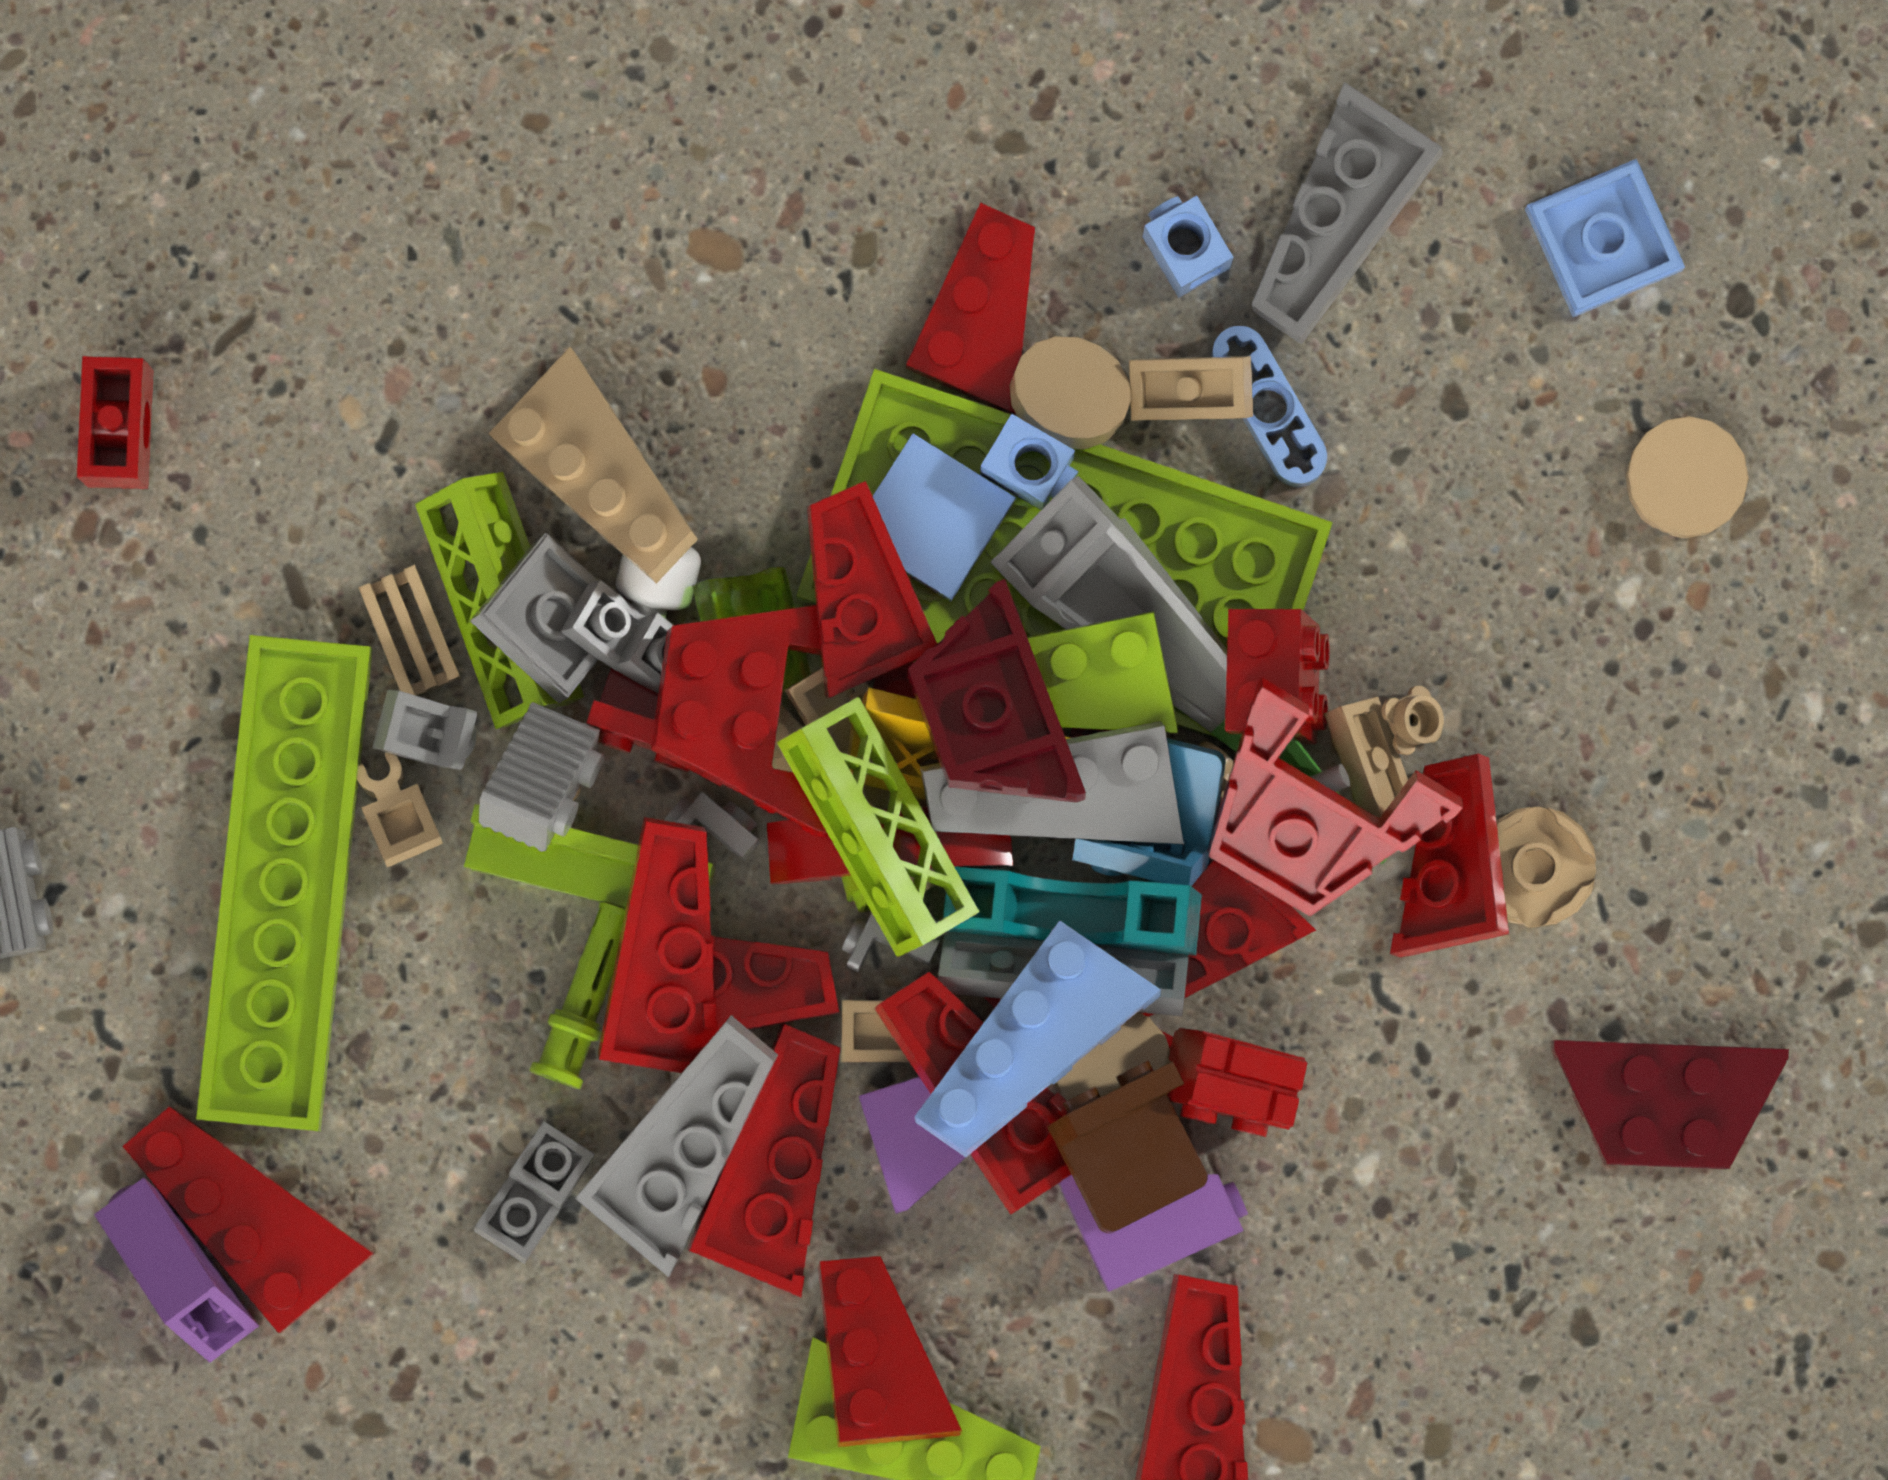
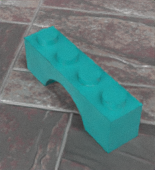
M955 867L979 913L948 930L949 932L1045 941L1057 923L1061 921L1096 946L1196 956L1202 895L1191 885L1131 880L1123 883H1082L1032 877L1011 871ZM947 893L945 895L943 918L956 911Z

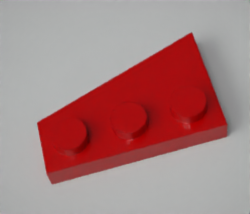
M980 202L907 361L906 369L997 410L1016 416L1011 405L1009 385L1023 350L1035 234L1034 226Z
M866 481L807 506L825 699L918 659L928 648H933L937 645Z
M1477 753L1424 766L1423 774L1462 797L1463 809L1447 823L1441 820L1421 834V841L1416 843L1410 878H1403L1400 900L1404 901L1405 905L1400 933H1393L1390 949L1391 955L1402 958L1509 935L1489 757Z
M1214 860L1192 885L1202 895L1197 951L1196 956L1189 955L1184 999L1315 932L1316 929L1291 905ZM1139 1012L1147 1017L1154 1015L1152 1013Z
M711 935L714 963V1001L716 1003L717 1019L716 1032L731 1015L750 1030L840 1013L828 952Z
M881 1256L820 1261L818 1272L838 1447L960 1436L962 1429Z

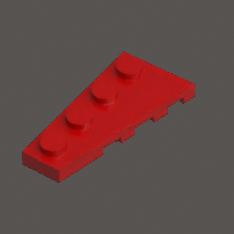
M648 817L643 818L600 1038L599 1060L682 1073L716 1033L717 1019L716 1003L714 1001V963L710 926L711 907L707 832L704 827Z
M930 972L874 1008L930 1094L984 1023ZM1045 1088L1028 1102L1027 1107L971 1153L976 1164L1010 1215L1071 1175L1047 1126L1068 1114L1063 1105L1067 1100L1058 1092L1054 1094L1048 1088Z
M781 1024L771 1048L778 1054V1057L706 1202L687 1250L801 1298L805 1278L803 1273L807 1248L810 1246L813 1227L812 1216L817 1184L820 1182L825 1133L826 1127L829 1125L841 1048L789 1025Z
M1179 1274L1173 1275L1135 1480H1248V1463L1244 1457L1243 1438L1245 1408L1244 1399H1241L1240 1383L1242 1353L1238 1286Z

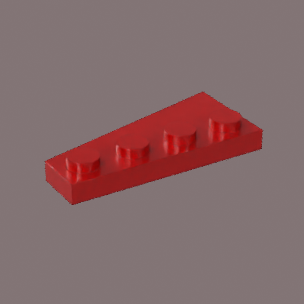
M168 1107L122 1146L278 1333L284 1332L375 1254L173 1107Z

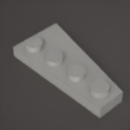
M1345 82L1337 98V106L1328 128L1324 129L1317 146L1316 156L1305 183H1302L1294 201V209L1284 233L1279 237L1251 305L1253 312L1301 345L1443 155L1440 145Z
M1161 721L1066 739L1086 791L1085 800L1078 803L949 788L940 763L922 766L920 770L929 822L934 831L1183 844L1165 726Z
M731 1015L584 1186L575 1199L669 1277L687 1244L778 1054Z

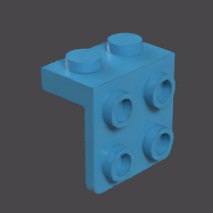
M1166 738L1183 844L1075 839L1072 860L1090 864L1094 871L1104 875L1118 876L1129 874L1148 879V882L1192 886L1210 864L1208 845L1217 818L1226 764L1223 754L1217 750Z

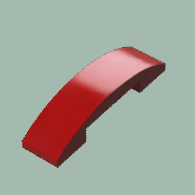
M921 807L929 821L927 807ZM792 820L767 823L771 885L832 880V877L851 876L828 833L823 837L813 836L800 829L801 825ZM896 828L893 848L899 859L917 865L921 849L914 834ZM935 831L954 867L978 869L1014 867L1012 835Z

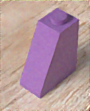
M920 1077L859 1096L896 1214L909 1210L966 1158L915 1122V1115L931 1095Z
M1207 1174L1208 1180L1204 1187L1111 1234L1104 1233L1098 1228L1072 1175L1058 1184L1107 1292H1110L1244 1231L1239 1219L1248 1215V1212L1234 1182L1223 1185L1218 1174Z
M142 1178L134 1185L126 1186L117 1191L111 1197L109 1203L94 1214L164 1324L209 1363L259 1327L255 1318L172 1205L145 1178Z

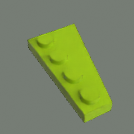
M1154 611L1027 637L1062 728L1116 730L1161 721L1165 726V732L1178 733Z
M812 1337L788 1454L790 1459L893 1480H1034L1041 1446L950 1403L962 1429L960 1436L838 1447L826 1342Z

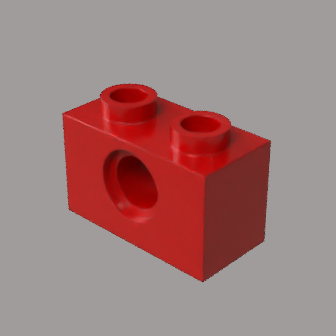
M82 356L77 478L88 488L148 489L154 370L144 358Z

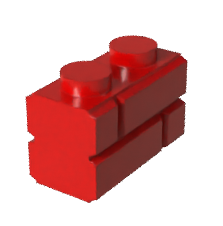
M1178 1028L1174 1032L1168 1059L1171 1062L1173 1061L1184 1084L1168 1093L1167 1096L1170 1102L1182 1104L1181 1117L1209 1124H1216L1218 1114L1232 1117L1231 1130L1260 1137L1267 1136L1268 1127L1289 1130L1294 1126L1299 1104L1297 1093L1302 1090L1308 1064L1305 1058L1200 1030Z

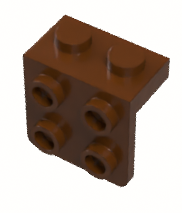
M1148 1060L1116 1077L1120 1088L1102 1097L1097 1088L1093 1087L1063 1103L1068 1114L1047 1126L1098 1228L1104 1233H1114L1199 1190L1207 1183V1172L1167 1096L1168 1093L1184 1084L1173 1061L1153 1070Z

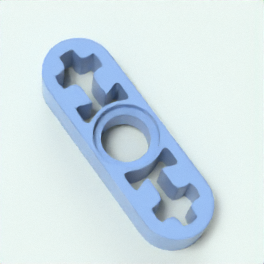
M1233 326L1224 330L1214 342L1211 357H1226L1229 352L1227 343L1235 340L1240 347L1250 344L1254 349V352L1250 355L1253 373L1255 376H1258L1263 369H1267L1271 376L1259 379L1252 384V398L1262 391L1270 390L1280 394L1286 403V414L1277 422H1262L1254 414L1253 417L1242 418L1274 474L1282 483L1297 488L1311 485L1321 476L1327 463V450L1322 439L1260 334L1246 326ZM1294 420L1301 427V429L1292 431L1290 435L1299 450H1306L1310 447L1314 452V456L1308 463L1311 471L1304 474L1299 467H1292L1288 470L1283 462L1288 458L1290 452L1282 437L1275 445H1271L1266 437L1283 432Z

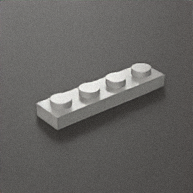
M945 932L938 980L953 994L1002 999L1044 941ZM1098 946L1161 989V996L1143 1010L1142 1008L1138 1012L1172 1016L1183 1015L1189 955Z

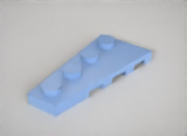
M1059 921L917 1112L915 1122L961 1155L967 1157L1027 1107V1103L1051 1083L1054 1085L1070 1072L1072 1066L1098 1044L1102 1045L1121 1029V1025L1142 1008L1143 1010L1157 1000L1161 996V989Z

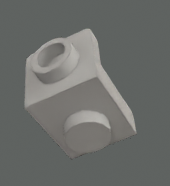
M388 689L372 748L435 767L461 770L464 767L466 758L469 757L475 746L477 712L468 708L448 706L399 690Z
M703 792L700 793L694 802L689 797L684 796L664 819L665 821L694 826L699 823L744 862L760 844L758 838L751 833L757 823L732 801H729L722 809Z
M872 913L868 921L860 917L856 918L842 947V950L851 954L847 966L857 972L860 971L874 940L892 948ZM933 939L905 955L929 966L940 945V941Z

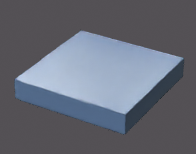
M1637 159L1537 200L1525 207V212L1572 317H1576L1682 272L1685 268Z
M915 434L911 435L873 495L907 575L950 602L1016 500V497Z

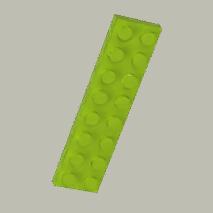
M249 635L196 1120L321 1132L357 801L358 767L361 763L373 649L370 646Z

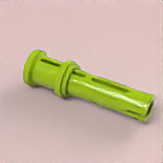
M605 902L599 903L598 913L583 953L580 956L562 1009H555L554 1013L549 1015L547 1023L551 1026V1030L538 1062H532L529 1069L530 1072L578 1090L581 1089L583 1084L579 1074L591 1042L599 1041L602 1033L599 1031L601 1025L596 1023L613 977L625 916V909Z

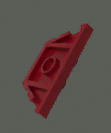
M1006 580L997 581L988 589V595L966 617L962 615L945 631L944 638L935 647L928 648L908 668L909 682L949 788L1073 803L1084 801L1086 798L1084 785Z
M1569 1040L1551 1041V1051L1564 1072L1573 1092L1574 1101L1581 1116L1585 1118L1593 1135L1592 1140L1604 1165L1730 1169L1789 1059V1049Z

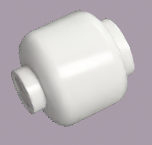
M690 547L656 584L622 554L616 577V588L618 593L631 600V605L643 615L647 616L658 612L666 618L667 610L677 611L685 609L690 605L701 566V557L694 548Z

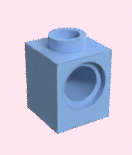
M1179 196L1160 204L1148 214L1151 222L1144 226L1142 237L1178 298L1231 268L1234 257L1198 196L1182 203ZM1178 229H1189L1198 235L1201 241V248L1191 255H1181L1170 247L1168 237Z
M1011 414L981 464L980 475L1042 510L1050 498H1054L1070 480L1077 476L1079 471L1070 467L1074 458V449ZM1025 452H1039L1047 458L1050 470L1041 479H1025L1016 470L1015 462L1017 458Z

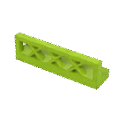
M504 472L462 478L415 503L495 729L505 728L523 720L532 702L552 709L569 705L583 698L584 694L579 683L567 699L558 703L501 649L496 647L495 650L487 644L485 635L470 622L530 548ZM451 502L459 522L455 537L447 532L439 510ZM466 560L474 564L479 577L476 593L467 588L463 577ZM507 674L515 678L523 703L513 708H510L503 688Z
M859 697L777 742L897 957L925 945L979 913L977 906ZM848 717L860 738L857 757L839 752L827 728ZM866 774L882 779L891 793L887 811L872 807L867 802L862 793ZM896 828L914 834L921 847L917 865L899 859L893 848ZM927 882L943 887L956 909L955 912L936 923L923 901Z
M474 804L470 820L474 828L464 868L597 902H605L626 909L638 849L637 844L570 828L564 837L555 833L546 851H539L535 846L528 847L523 841L517 842L513 837H506L502 832H494L490 827L484 828L479 823L480 805ZM708 863L709 888H711L715 867L712 863Z

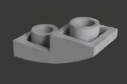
M602 580L588 583L561 632L614 670L638 684L659 693L667 630L673 624L658 612L647 616L643 615Z
M543 1121L510 1170L509 1177L475 1225L474 1232L525 1264L564 1206L595 1154Z

